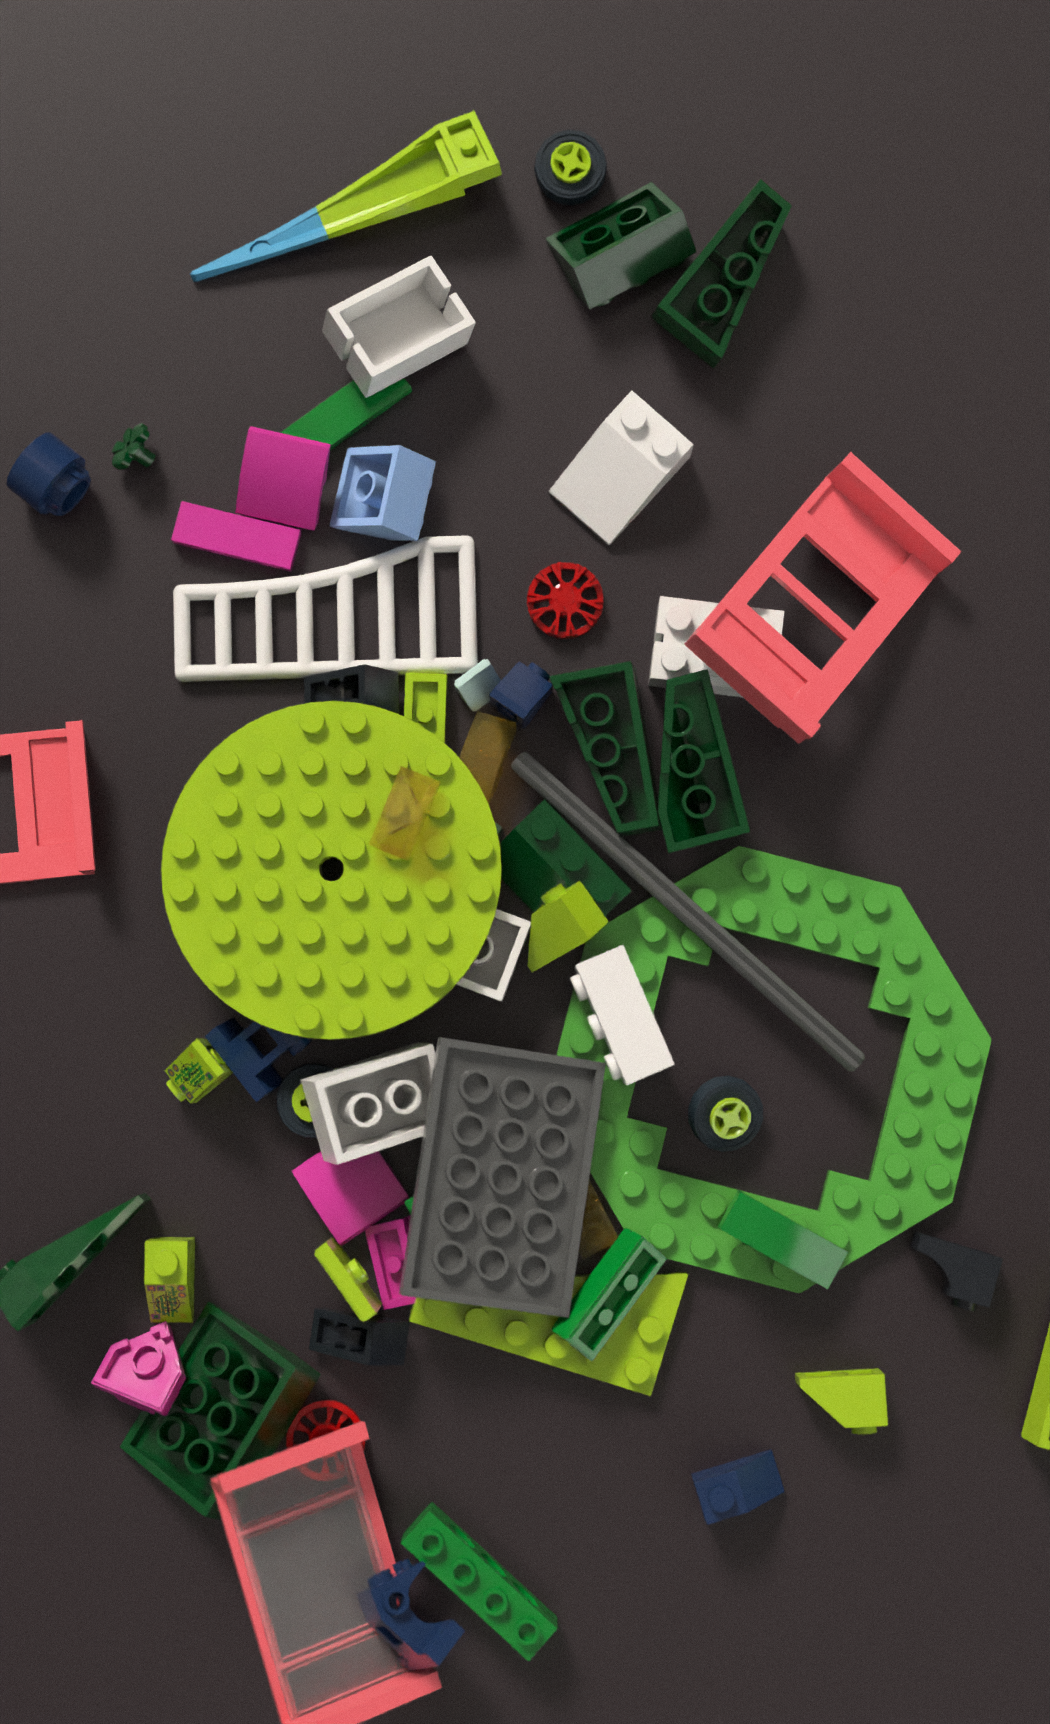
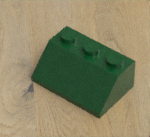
M652 182L545 238L573 291L589 309L608 304L613 300L614 296L631 287L645 284L650 277L667 268L679 266L685 261V258L697 252L683 210Z
M546 800L542 801L500 843L501 879L533 913L544 904L541 897L559 884H562L566 889L581 881L605 917L631 892L627 885Z

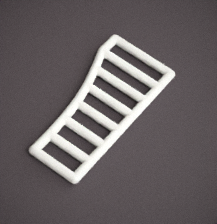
M470 536L423 537L384 553L344 566L305 575L233 583L184 584L176 586L173 591L175 677L181 682L295 679L363 664L398 672V675H405V673L459 674L466 673L478 664L475 544ZM458 552L461 657L437 658L434 553ZM418 556L420 658L396 659L393 566ZM377 572L379 659L355 660L353 579ZM337 584L338 661H314L312 589ZM296 592L297 662L273 663L272 595ZM255 597L256 663L232 664L231 599ZM214 600L215 665H191L190 601Z

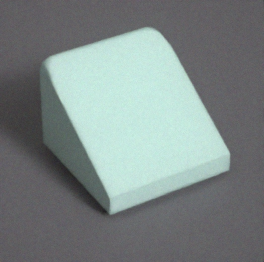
M484 659L455 680L454 686L469 709L476 712L490 702L489 694L501 680L489 660Z

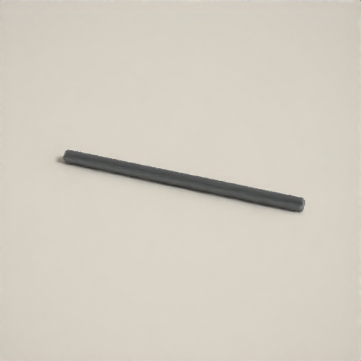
M523 752L513 761L511 768L518 776L847 1071L853 1072L860 1066L865 1059L864 1053L529 753Z

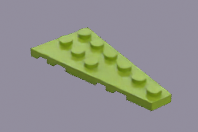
M688 1273L656 1274L592 1362L552 1331L551 1328L559 1316L416 1297L409 1321L651 1396ZM590 1274L575 1275L572 1299Z

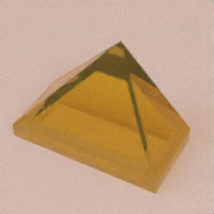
M401 766L369 846L409 861L441 782Z

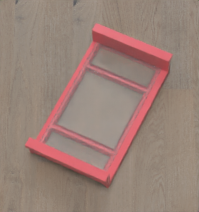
M363 1421L210 1479L281 1724H359L442 1688L438 1672L432 1667L409 1671L397 1660L400 1654L367 1623L356 1595L369 1588L366 1580L388 1568L394 1574L395 1571L392 1565L396 1563L361 1445L362 1441L369 1439L367 1428ZM397 1597L396 1602L397 1607H399V1598Z

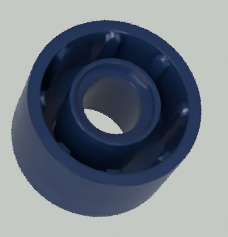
M47 432L33 440L20 454L9 472L6 485L8 489L40 514L50 512L55 516H63L70 512L83 498L89 488L91 478L89 477V471L85 469V459L53 433Z

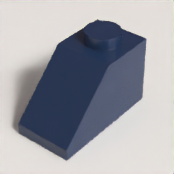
M519 661L489 694L491 708L524 731L553 692V685L548 682L550 675L535 663L531 662L527 667Z
M771 1449L691 1474L707 1525L747 1513L785 1492Z

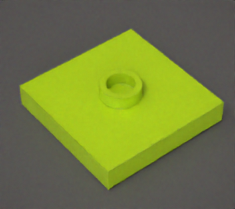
M334 1236L315 1250L314 1255L359 1319L365 1322L378 1312L382 1303L366 1282L369 1280V1277L361 1264L355 1258L351 1260Z

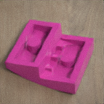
M250 426L243 454L235 513L315 531L319 522L322 488L327 478L331 444Z
M320 1151L292 1170L293 1175L315 1210L341 1246L403 1205L404 1201L410 1198L392 1167L385 1161L380 1151L338 1165L324 1161Z
M411 1215L378 1223L365 1230L384 1310L414 1304L416 1298L399 1294Z

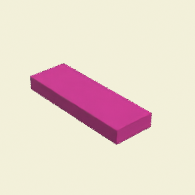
M181 501L171 541L175 544L292 572L301 531Z

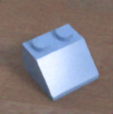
M401 445L347 448L329 526L339 530L391 541L418 540L424 521L423 517L429 490L432 486L436 461Z

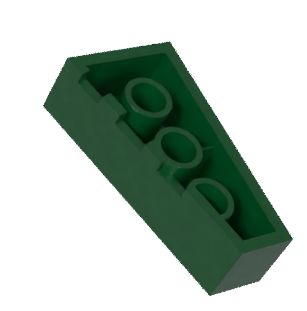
M761 179L664 297L651 316L713 369L726 351L729 340L737 327L751 292L760 277L768 255L792 207L789 202Z
M627 661L549 676L617 833L624 837L662 830L658 816V798L636 668L633 663Z

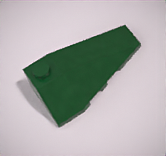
M708 669L666 680L658 816L668 853L750 832Z
M146 1193L140 1194L28 1255L18 1263L11 1259L0 1270V1308L11 1326L18 1332L37 1322L151 1198Z

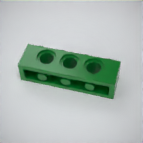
M433 1502L425 1508L404 1532L401 1544L420 1562H425V1566L527 1661L531 1660L558 1629L557 1616Z

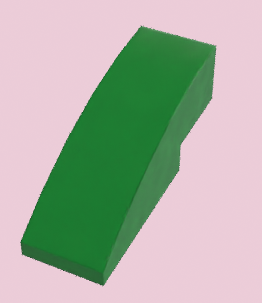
M740 1190L736 1192L718 1225L720 1230L826 1289L830 1287L848 1254L844 1249Z

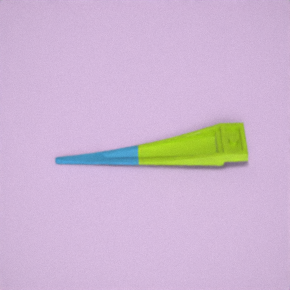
M475 111L435 125L379 167L321 204L266 235L193 270L190 275L193 282L201 281L464 196L465 188L502 175L500 163Z

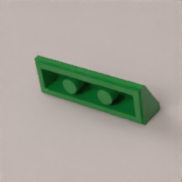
M625 1228L571 1300L569 1318L559 1316L551 1328L552 1331L592 1362L667 1258L642 1235Z

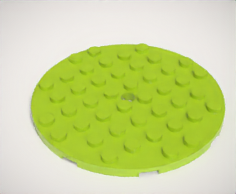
M341 701L305 703L266 714L246 724L214 748L192 774L175 804L167 827L161 867L162 891L166 913L173 934L183 955L206 986L227 1005L263 1026L290 1035L327 1040L351 1039L383 1032L419 1016L447 995L468 972L489 934L498 906L502 873L500 844L489 804L479 784L454 751L436 735L397 713L376 706ZM331 857L341 860L344 865L343 875L336 881H326L320 873L322 863Z

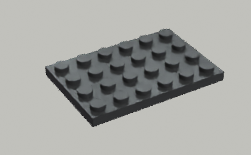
M438 1037L400 1283V1295L569 1318L606 1063Z

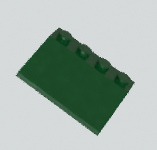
M208 1301L178 1350L186 1379L167 1416L156 1412L153 1415L142 1410L120 1445V1448L204 1517L222 1520L210 1479L273 1455L321 1374L291 1351L216 1304ZM256 1482L233 1490L239 1510Z

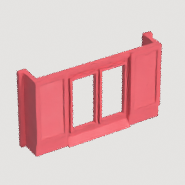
M850 452L824 478L684 645L777 728H781L794 741L800 744L805 739L809 740L821 727L818 721L935 576L952 564L961 551ZM802 537H805L876 601L875 605L854 630L781 565V562ZM770 576L844 641L822 670L747 605L749 600Z
M84 721L65 722L66 728L0 735V756L11 755L19 847V852L0 854V884L95 874L96 864Z

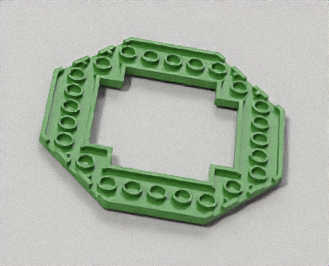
M737 846L676 882L675 885L724 929L878 968L868 1008L908 1019L869 1179L865 1180L828 1170L818 1210L740 1191L847 1251L848 1254L839 1270L952 1203L992 1039L901 888L742 846ZM652 896L608 922L590 940L586 941L580 963L623 945L651 1011L654 1013L667 958L672 957L709 966L712 949ZM574 988L556 1055L606 1063L603 1056L610 1054L609 1048L604 1038L596 1041L587 1017L594 1013L588 999L579 1001ZM606 1064L590 1173L623 1229L628 1228L642 1235L667 1259L799 1294L815 1285L816 1283L718 1228L738 1189L657 1168L667 1128L627 1117L636 1081L625 1085L621 1078L613 1080Z

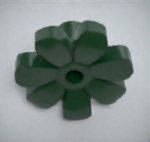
M140 423L133 429L128 427L123 435L124 442L117 441L111 451L114 454L112 459L113 467L118 470H124L134 460L146 468L153 463L155 454L144 447V442L150 435L146 425Z

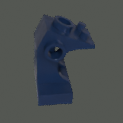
M234 1017L216 1026L205 1036L256 1102L280 1087L283 1079L272 1065L288 1050L292 1056H295L313 1041L311 1038L290 1035L271 1029L255 1021L243 1030ZM264 1027L278 1044L266 1056L262 1054L252 1041V1038Z
M409 1558L392 1565L395 1571L394 1574L388 1568L368 1578L366 1582L369 1588L356 1595L367 1623L400 1654L397 1660L409 1671L439 1666L465 1630L453 1619L436 1623H425L415 1616L409 1607L408 1591L412 1581L426 1563L421 1561L411 1564ZM397 1597L399 1598V1607H397Z

